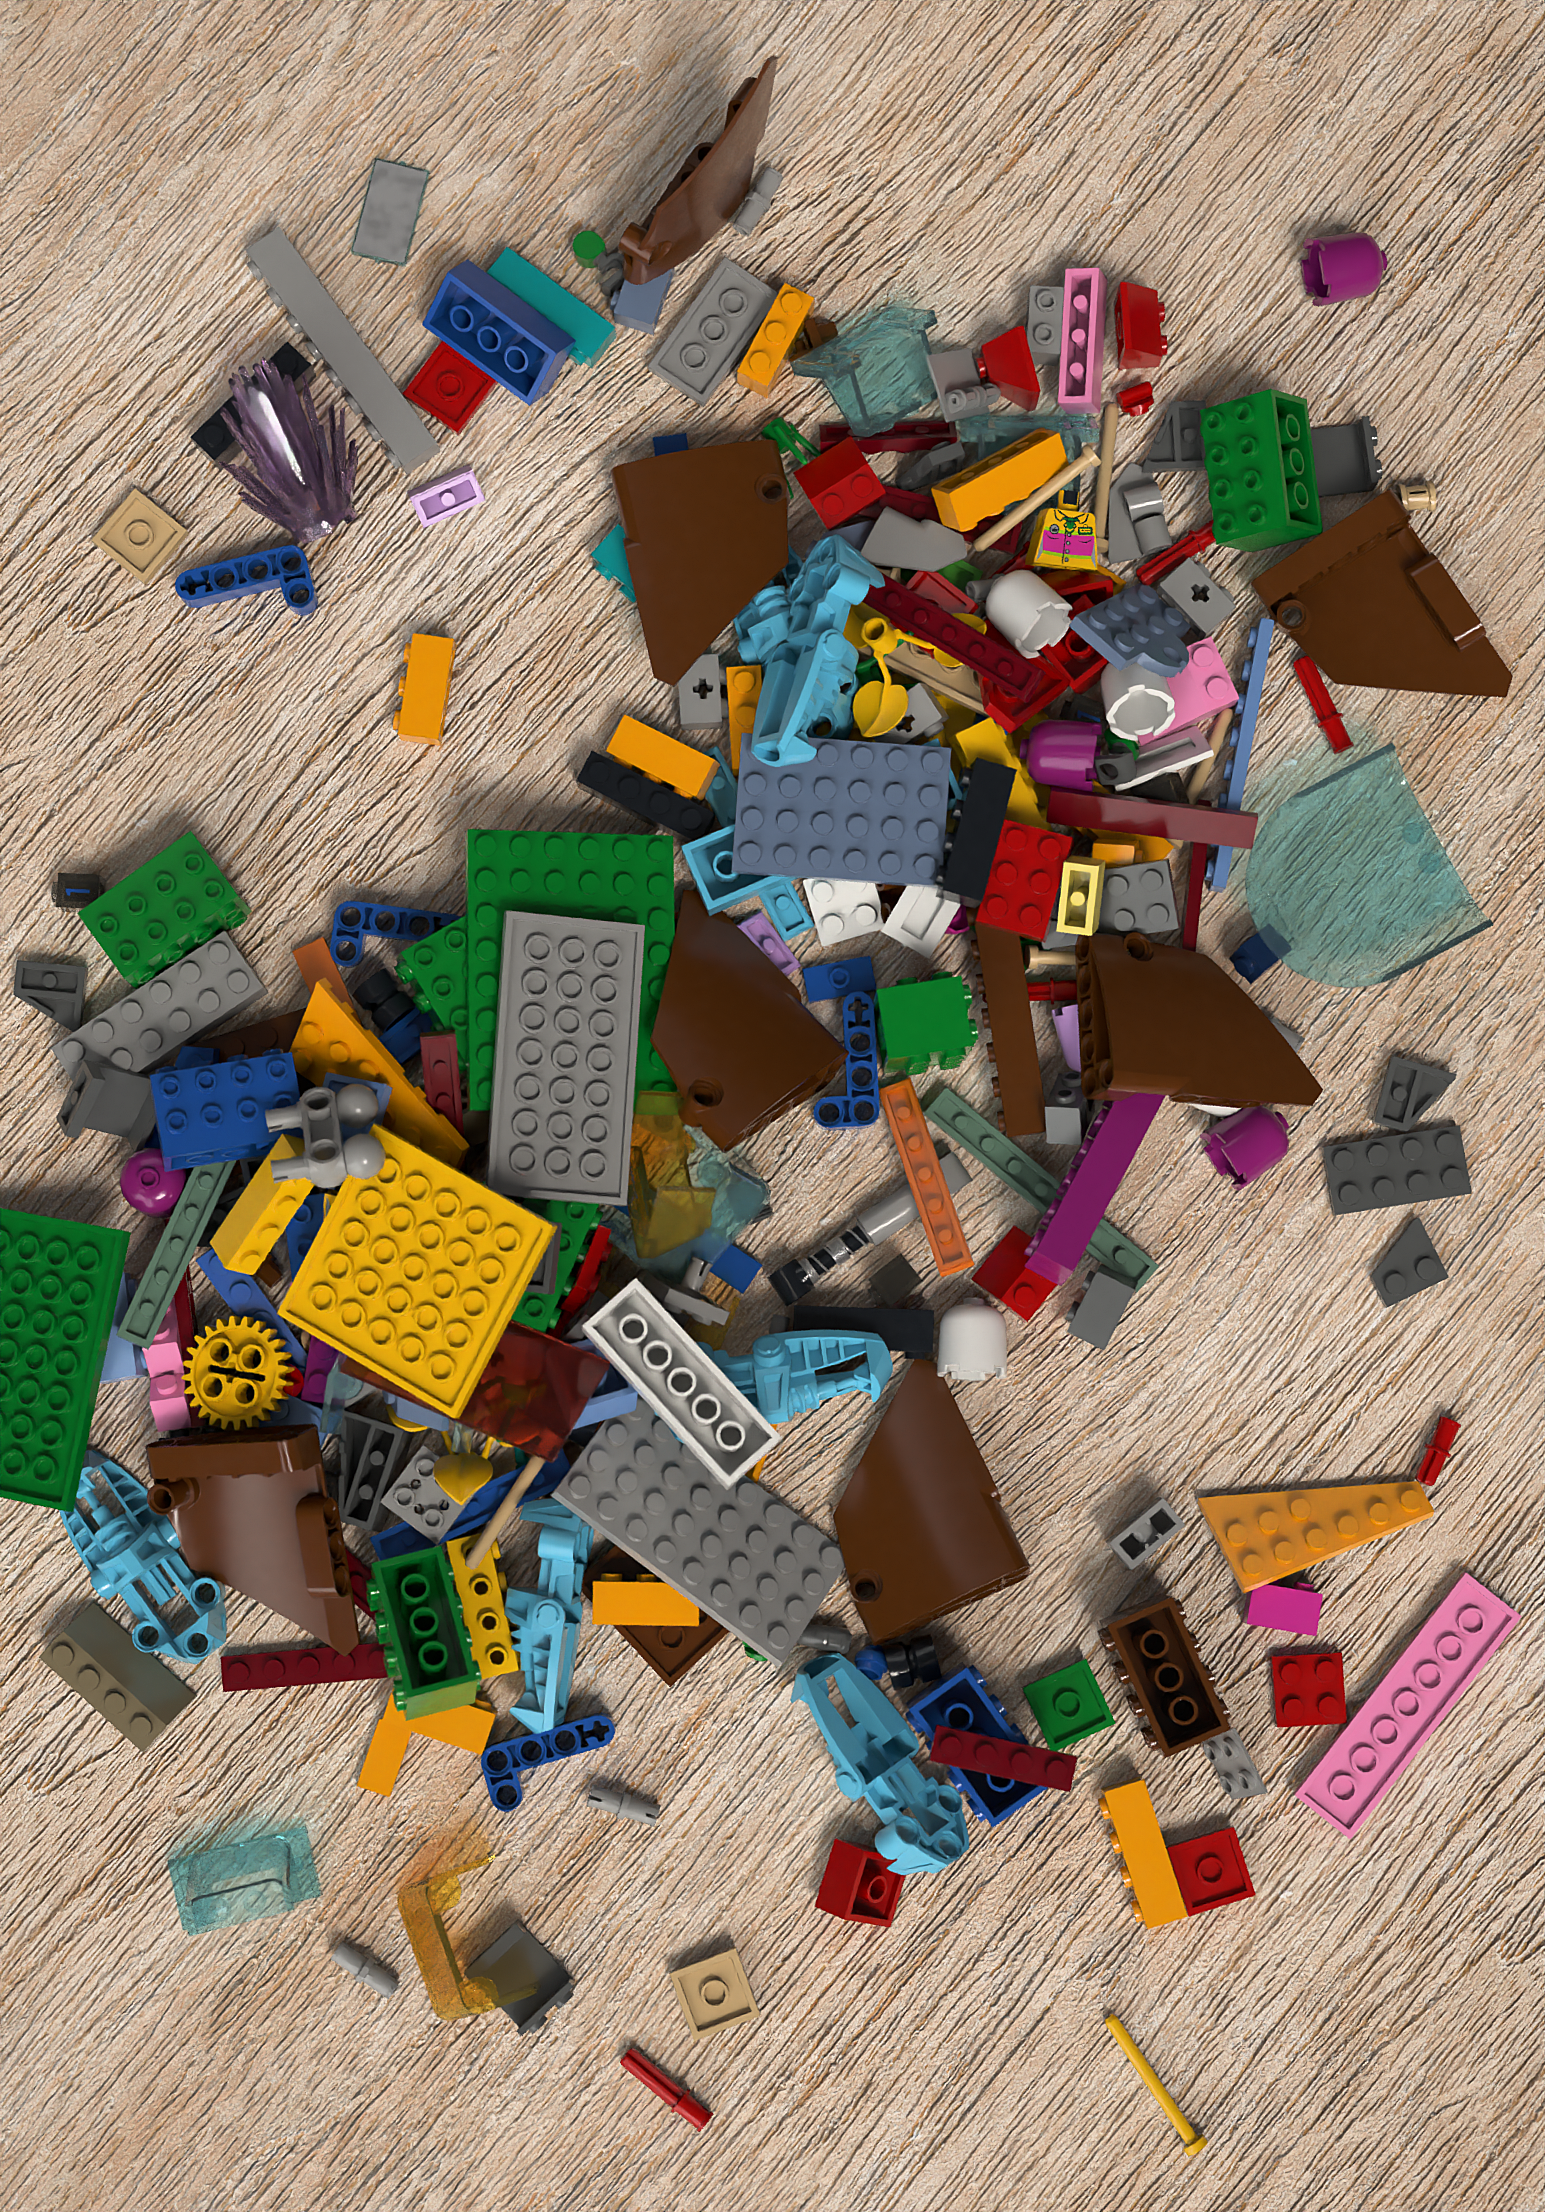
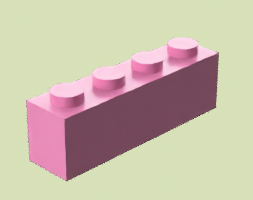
M1100 268L1065 269L1058 404L1066 414L1100 413L1108 283Z

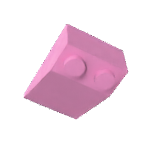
M1212 636L1187 646L1186 648L1189 652L1187 666L1181 674L1178 672L1175 677H1166L1175 702V718L1170 726L1159 735L1153 736L1152 732L1145 735H1137L1140 747L1221 713L1226 708H1232L1238 702L1239 696Z

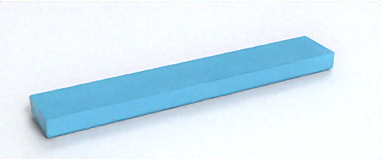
M715 746L703 752V754L721 764L705 794V798L723 829L735 824L738 783L718 746ZM791 882L758 895L784 943L814 927Z

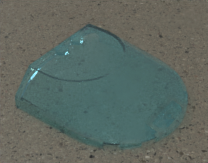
M1393 742L1289 798L1268 818L1256 837L1249 854L1245 879L1248 909L1258 934L1269 950L1283 964L1307 979L1321 984L1355 988L1389 981L1494 925L1469 894L1425 816L1403 773Z

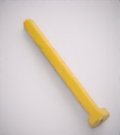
M1114 2014L1106 2017L1105 2025L1186 2143L1183 2150L1187 2156H1192L1202 2150L1208 2144L1203 2134L1197 2136L1118 2017Z

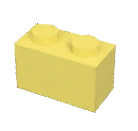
M1071 855L1064 861L1057 922L1058 932L1092 936L1098 929L1106 860Z

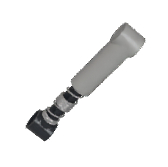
M954 1152L939 1160L951 1195L973 1181ZM907 1183L856 1217L858 1222H856L854 1228L851 1230L846 1229V1233L842 1236L836 1235L832 1240L827 1243L825 1242V1246H821L820 1251L814 1255L808 1254V1259L804 1257L801 1261L794 1259L767 1277L785 1306H789L814 1289L815 1286L813 1284L818 1279L820 1280V1275L825 1272L830 1273V1268L836 1264L840 1266V1264L842 1265V1263L847 1262V1260L851 1259V1254L856 1255L858 1249L863 1246L868 1247L869 1242L877 1246L920 1216L910 1184Z

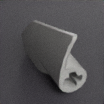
M1134 463L1128 465L1109 492L1108 562L1110 564L1163 552L1173 546L1163 514L1164 504L1158 484L1154 482L1152 473H1142V466Z
M886 506L861 550V555L872 565L935 572L967 558V551L963 535L932 520L925 519L920 523Z

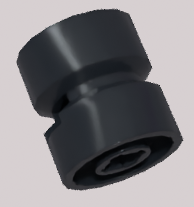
M387 968L378 971L368 978L352 995L364 1011H372L371 1020L383 1034L416 1008L412 998L405 990L398 991L399 983Z
M931 1634L912 1638L907 1646L902 1641L883 1646L894 1690L913 1686L915 1679L925 1683L942 1678Z

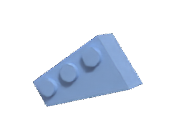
M126 1272L122 1274L100 1380L101 1384L149 1376L142 1347L116 1336L139 1287L136 1278L131 1279V1274Z

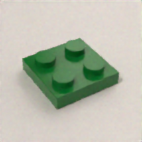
M1086 1658L1021 1687L1050 1750L1058 1751L1116 1724Z

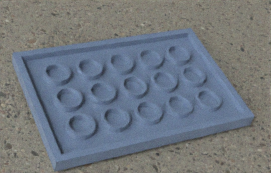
M742 733L732 873L938 888V886L933 885L938 866L943 865L944 861L942 847L946 831L951 748L808 738L809 745L817 749L816 755L811 761L774 767L761 762L751 753L752 733Z

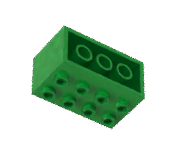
M1268 389L1200 410V432L1204 439L1205 447L1204 466L1208 472L1210 488L1208 499L1212 506L1214 521L1212 532L1216 539V545L1253 553L1322 534L1323 527L1307 399Z
M189 831L77 914L123 978L135 989H139L229 928L233 930L245 923L248 918L247 915L252 910L206 847Z
M466 915L400 952L396 958L397 966L394 967L404 985L410 983L416 993L412 999L422 1015L427 1013L433 1022L430 1027L431 1032L455 1030L459 1074L463 1073L465 1078H467Z
M951 971L931 975L932 979L930 981L919 983L917 977L897 980V985L894 987L876 990L873 1002L874 1017L884 1074L905 1070L906 1076L926 1073L928 1066L939 1065L940 1070L961 1067L960 1064L966 1060L976 1040H978L975 1018H968V1009L972 1005L969 984L962 983L961 976L953 977Z
M517 1198L523 1202V1207L549 1222L562 1223L555 1294L524 1291L511 1317L512 1320L543 1333H546L548 1327L555 1329L562 1309L557 1308L561 1295L568 1297L576 1277L570 1275L575 1262L582 1264L590 1244L584 1242L589 1230L592 1232L596 1231L604 1212L598 1210L600 1204Z
M442 1546L373 1562L371 1579L366 1580L368 1589L366 1596L370 1611L377 1610L375 1614L377 1639L379 1645L386 1644V1647H384L385 1657H383L388 1678H395V1681H393L394 1690L392 1691L394 1704L397 1712L403 1710L406 1721L475 1703L476 1691L481 1690L479 1682L482 1680L480 1667L477 1659L472 1660L470 1647H473L471 1634L468 1626L463 1627L461 1614L464 1613L459 1593L454 1594L452 1583L455 1580L450 1560H445Z

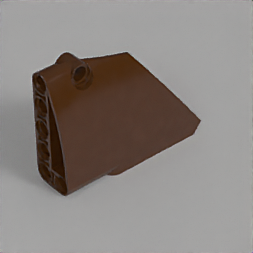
M772 55L766 59L757 78H745L728 104L724 132L715 144L711 142L698 144L686 158L674 179L670 181L667 189L656 205L653 206L643 224L640 226L631 222L624 231L618 245V250L624 253L622 274L629 283L634 285L645 284L684 262L704 246L725 225L745 200V196L750 189L757 146L765 134L778 61L777 56Z
M776 440L744 441L683 450L624 463L612 468L610 471L625 538H623L625 553L654 678L675 687L736 616L789 564L787 507L790 504L791 498ZM778 488L782 490L781 495L776 499L765 497L770 489Z
M1392 488L1314 538L1250 583L1275 620L1278 629L1283 634L1289 635L1334 684L1438 694L1507 697L1513 675L1485 636L1486 630L1446 569L1434 553L1428 552L1411 527V516ZM1287 610H1295L1301 615V622L1294 626L1287 625L1282 619V614Z
M684 889L681 895L675 937L650 1042L668 1069L683 1098L678 1108V1115L682 1122L691 1127L699 1128L702 1126V1132L723 1153H726L824 1089L839 1071L849 1051L801 1003V994L797 987L723 911L709 916L699 892Z
M1138 932L1130 933L1127 936L1093 933L1092 936L1079 934L1075 945L1081 1088L1086 1099L1123 1101L1137 1093L1169 1095V1100L1177 1103L1232 1108H1252L1265 1103L1304 1107L1313 1106L1323 1091L1320 1084L1262 1010L1207 955L1150 942L1143 934Z
M914 1359L833 1514L850 1584V1599L856 1607L874 1646L888 1642L1013 1586L1027 1578L1030 1574L1031 1566L1000 1504L1001 1497L946 1380L944 1376H938V1364L936 1362L923 1359ZM861 1584H869L873 1586L875 1593L869 1598H862L857 1595L856 1589Z
M317 1424L281 1425L248 1428L243 1431L213 1432L156 1441L145 1446L150 1477L154 1480V1486L147 1493L148 1505L158 1515L167 1514L191 1569L205 1574L260 1602L311 1633L344 1657L361 1642L339 1508L336 1500L329 1497Z

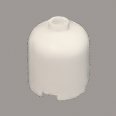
M1015 570L997 578L991 586L985 603L986 614L990 622L1025 658L1038 657L1040 654L1037 650L1046 644L1054 647L1066 634L1072 622L1068 617L1069 611L1073 609L1072 606L1040 577L1029 570Z
M1110 662L1106 665L1101 674L1100 689L1106 718L1111 731L1120 738L1138 740L1137 735H1145L1152 732L1153 736H1156L1167 729L1175 718V702L1167 678L1146 670L1137 662L1121 671Z
M965 1298L963 1299V1305H956L946 1310L940 1323L938 1376L943 1377L946 1373L951 1372V1379L985 1381V1374L996 1373V1379L1007 1378L1006 1323L1004 1316L999 1310L992 1306L984 1305V1299Z

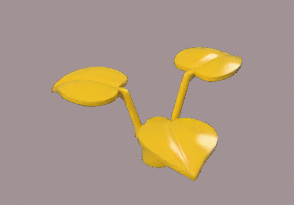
M861 601L858 605H851L843 636L855 648L861 649L869 645L874 650V657L877 659L884 676V684L880 681H871L858 690L853 701V714L860 728L861 735L869 738L882 735L893 729L902 720L908 708L909 698L907 690L901 685H891V676L883 658L884 654H889L896 649L898 639L926 649L934 648V657L943 666L957 667L963 665V663L927 641L905 634L900 629L893 630L888 625L890 622L888 617ZM965 613L951 614L985 635L987 627L981 618Z
M387 1404L385 1407L392 1424L404 1431L415 1432L429 1428L397 1417L391 1404ZM509 1408L496 1411L488 1418L487 1429L492 1433L487 1437L481 1456L471 1451L462 1452L457 1456L448 1432L440 1431L449 1455L443 1456L433 1465V1476L441 1489L458 1504L463 1505L475 1491L483 1487L491 1479L493 1466L487 1458ZM517 1408L511 1424L499 1444L504 1447L523 1445L540 1435L541 1431L545 1430L546 1427L524 1417L527 1409L521 1411Z

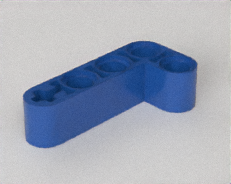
M286 545L182 572L175 582L177 594L191 608H201L280 587L289 608L295 614L300 616L309 615L318 605V595L310 564L303 550L294 545ZM299 558L301 559V564L298 569L294 571L285 569V563L289 559ZM265 566L268 568L265 577L261 579L251 577L252 571L256 567ZM226 574L234 575V582L231 586L226 588L218 586L219 579ZM207 579H209L213 591H209V589L207 588L209 587L208 583L206 582ZM196 583L198 586L195 588L196 594L190 595V585ZM297 591H308L309 597L304 603L297 604L293 602V596Z
M345 901L337 907L334 915L330 955L338 965L345 968H353L363 959L367 936L418 943L437 931L436 919H442L439 925L446 927L460 919L461 916L358 901ZM350 908L358 909L361 914L360 922L353 927H348L343 922V915ZM384 913H391L395 917V925L389 931H381L377 926L379 916ZM420 917L428 919L430 925L428 932L422 936L414 935L411 930L412 922ZM346 942H351L356 947V954L349 961L341 960L338 954L340 946Z
M860 991L852 992L846 996L842 1007L844 1047L849 1051L845 1059L847 1096L825 1097L820 1099L814 1107V1122L823 1130L865 1129L874 1125L879 1116L874 1004L868 994ZM854 1001H860L861 1006L867 1007V1010L862 1012L861 1023L862 1025L869 1023V1028L865 1026L848 1028V1024L855 1026L856 1022L855 1012L848 1010V1008L853 1007ZM861 1034L866 1036L870 1043L868 1049L862 1052L855 1051L850 1045V1040L854 1035ZM857 1069L867 1070L871 1074V1082L866 1086L856 1085L852 1080L853 1072ZM860 1103L869 1104L873 1109L872 1118L866 1121L857 1119L854 1115L856 1105ZM824 1105H833L837 1108L839 1117L834 1122H824L819 1116V1110Z
M603 1712L594 1713L556 1725L553 1729L538 1734L530 1732L490 1745L482 1755L481 1766L493 1805L498 1810L504 1812L512 1811L520 1805L525 1795L520 1771L609 1744L616 1732L614 1719ZM595 1721H600L602 1726L608 1725L609 1730L605 1732L603 1739H600L598 1734H592L586 1737L588 1744H582V1733L578 1725L583 1724V1732L592 1730L595 1726ZM567 1730L574 1734L576 1743L572 1748L564 1749L558 1745L556 1736L560 1731ZM533 1740L539 1743L542 1751L540 1757L536 1759L527 1758L522 1748L525 1742ZM499 1750L506 1754L507 1766L502 1769H496L491 1766L489 1762L491 1752ZM503 1785L513 1786L517 1791L516 1801L512 1803L503 1802L498 1794L499 1788Z

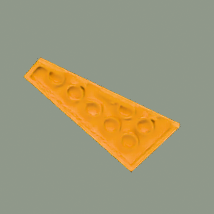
M325 977L317 981L289 1051L293 1055L295 1071L318 1087H322L326 1072L382 1083L392 1087L381 1126L460 1170L470 1145L443 1114L435 1113L424 1100L427 1095L419 1086L414 1088L403 1075L405 1072L403 1067L370 1029H363L351 1015L354 1010L346 1001L341 1003L331 992L330 989L333 986Z
M1418 1481L1201 1497L1197 1501L1243 1594L1423 1521L1434 1514V1509Z

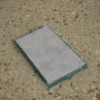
M375 158L351 249L352 255L373 259L376 264L385 262L406 267L430 171L407 166L404 161L398 164Z

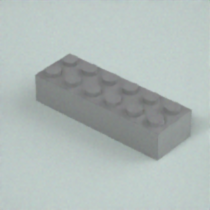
M223 931L52 1046L51 1050L72 1081H74L83 1060L148 1075L179 1054L182 1046L195 1043L269 992L232 937L226 931Z

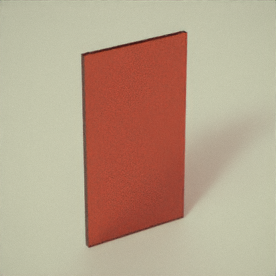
M510 1319L460 1418L455 1419L349 1356L342 1363L340 1372L553 1463L558 1458L560 1450L604 1374L609 1370L610 1361Z

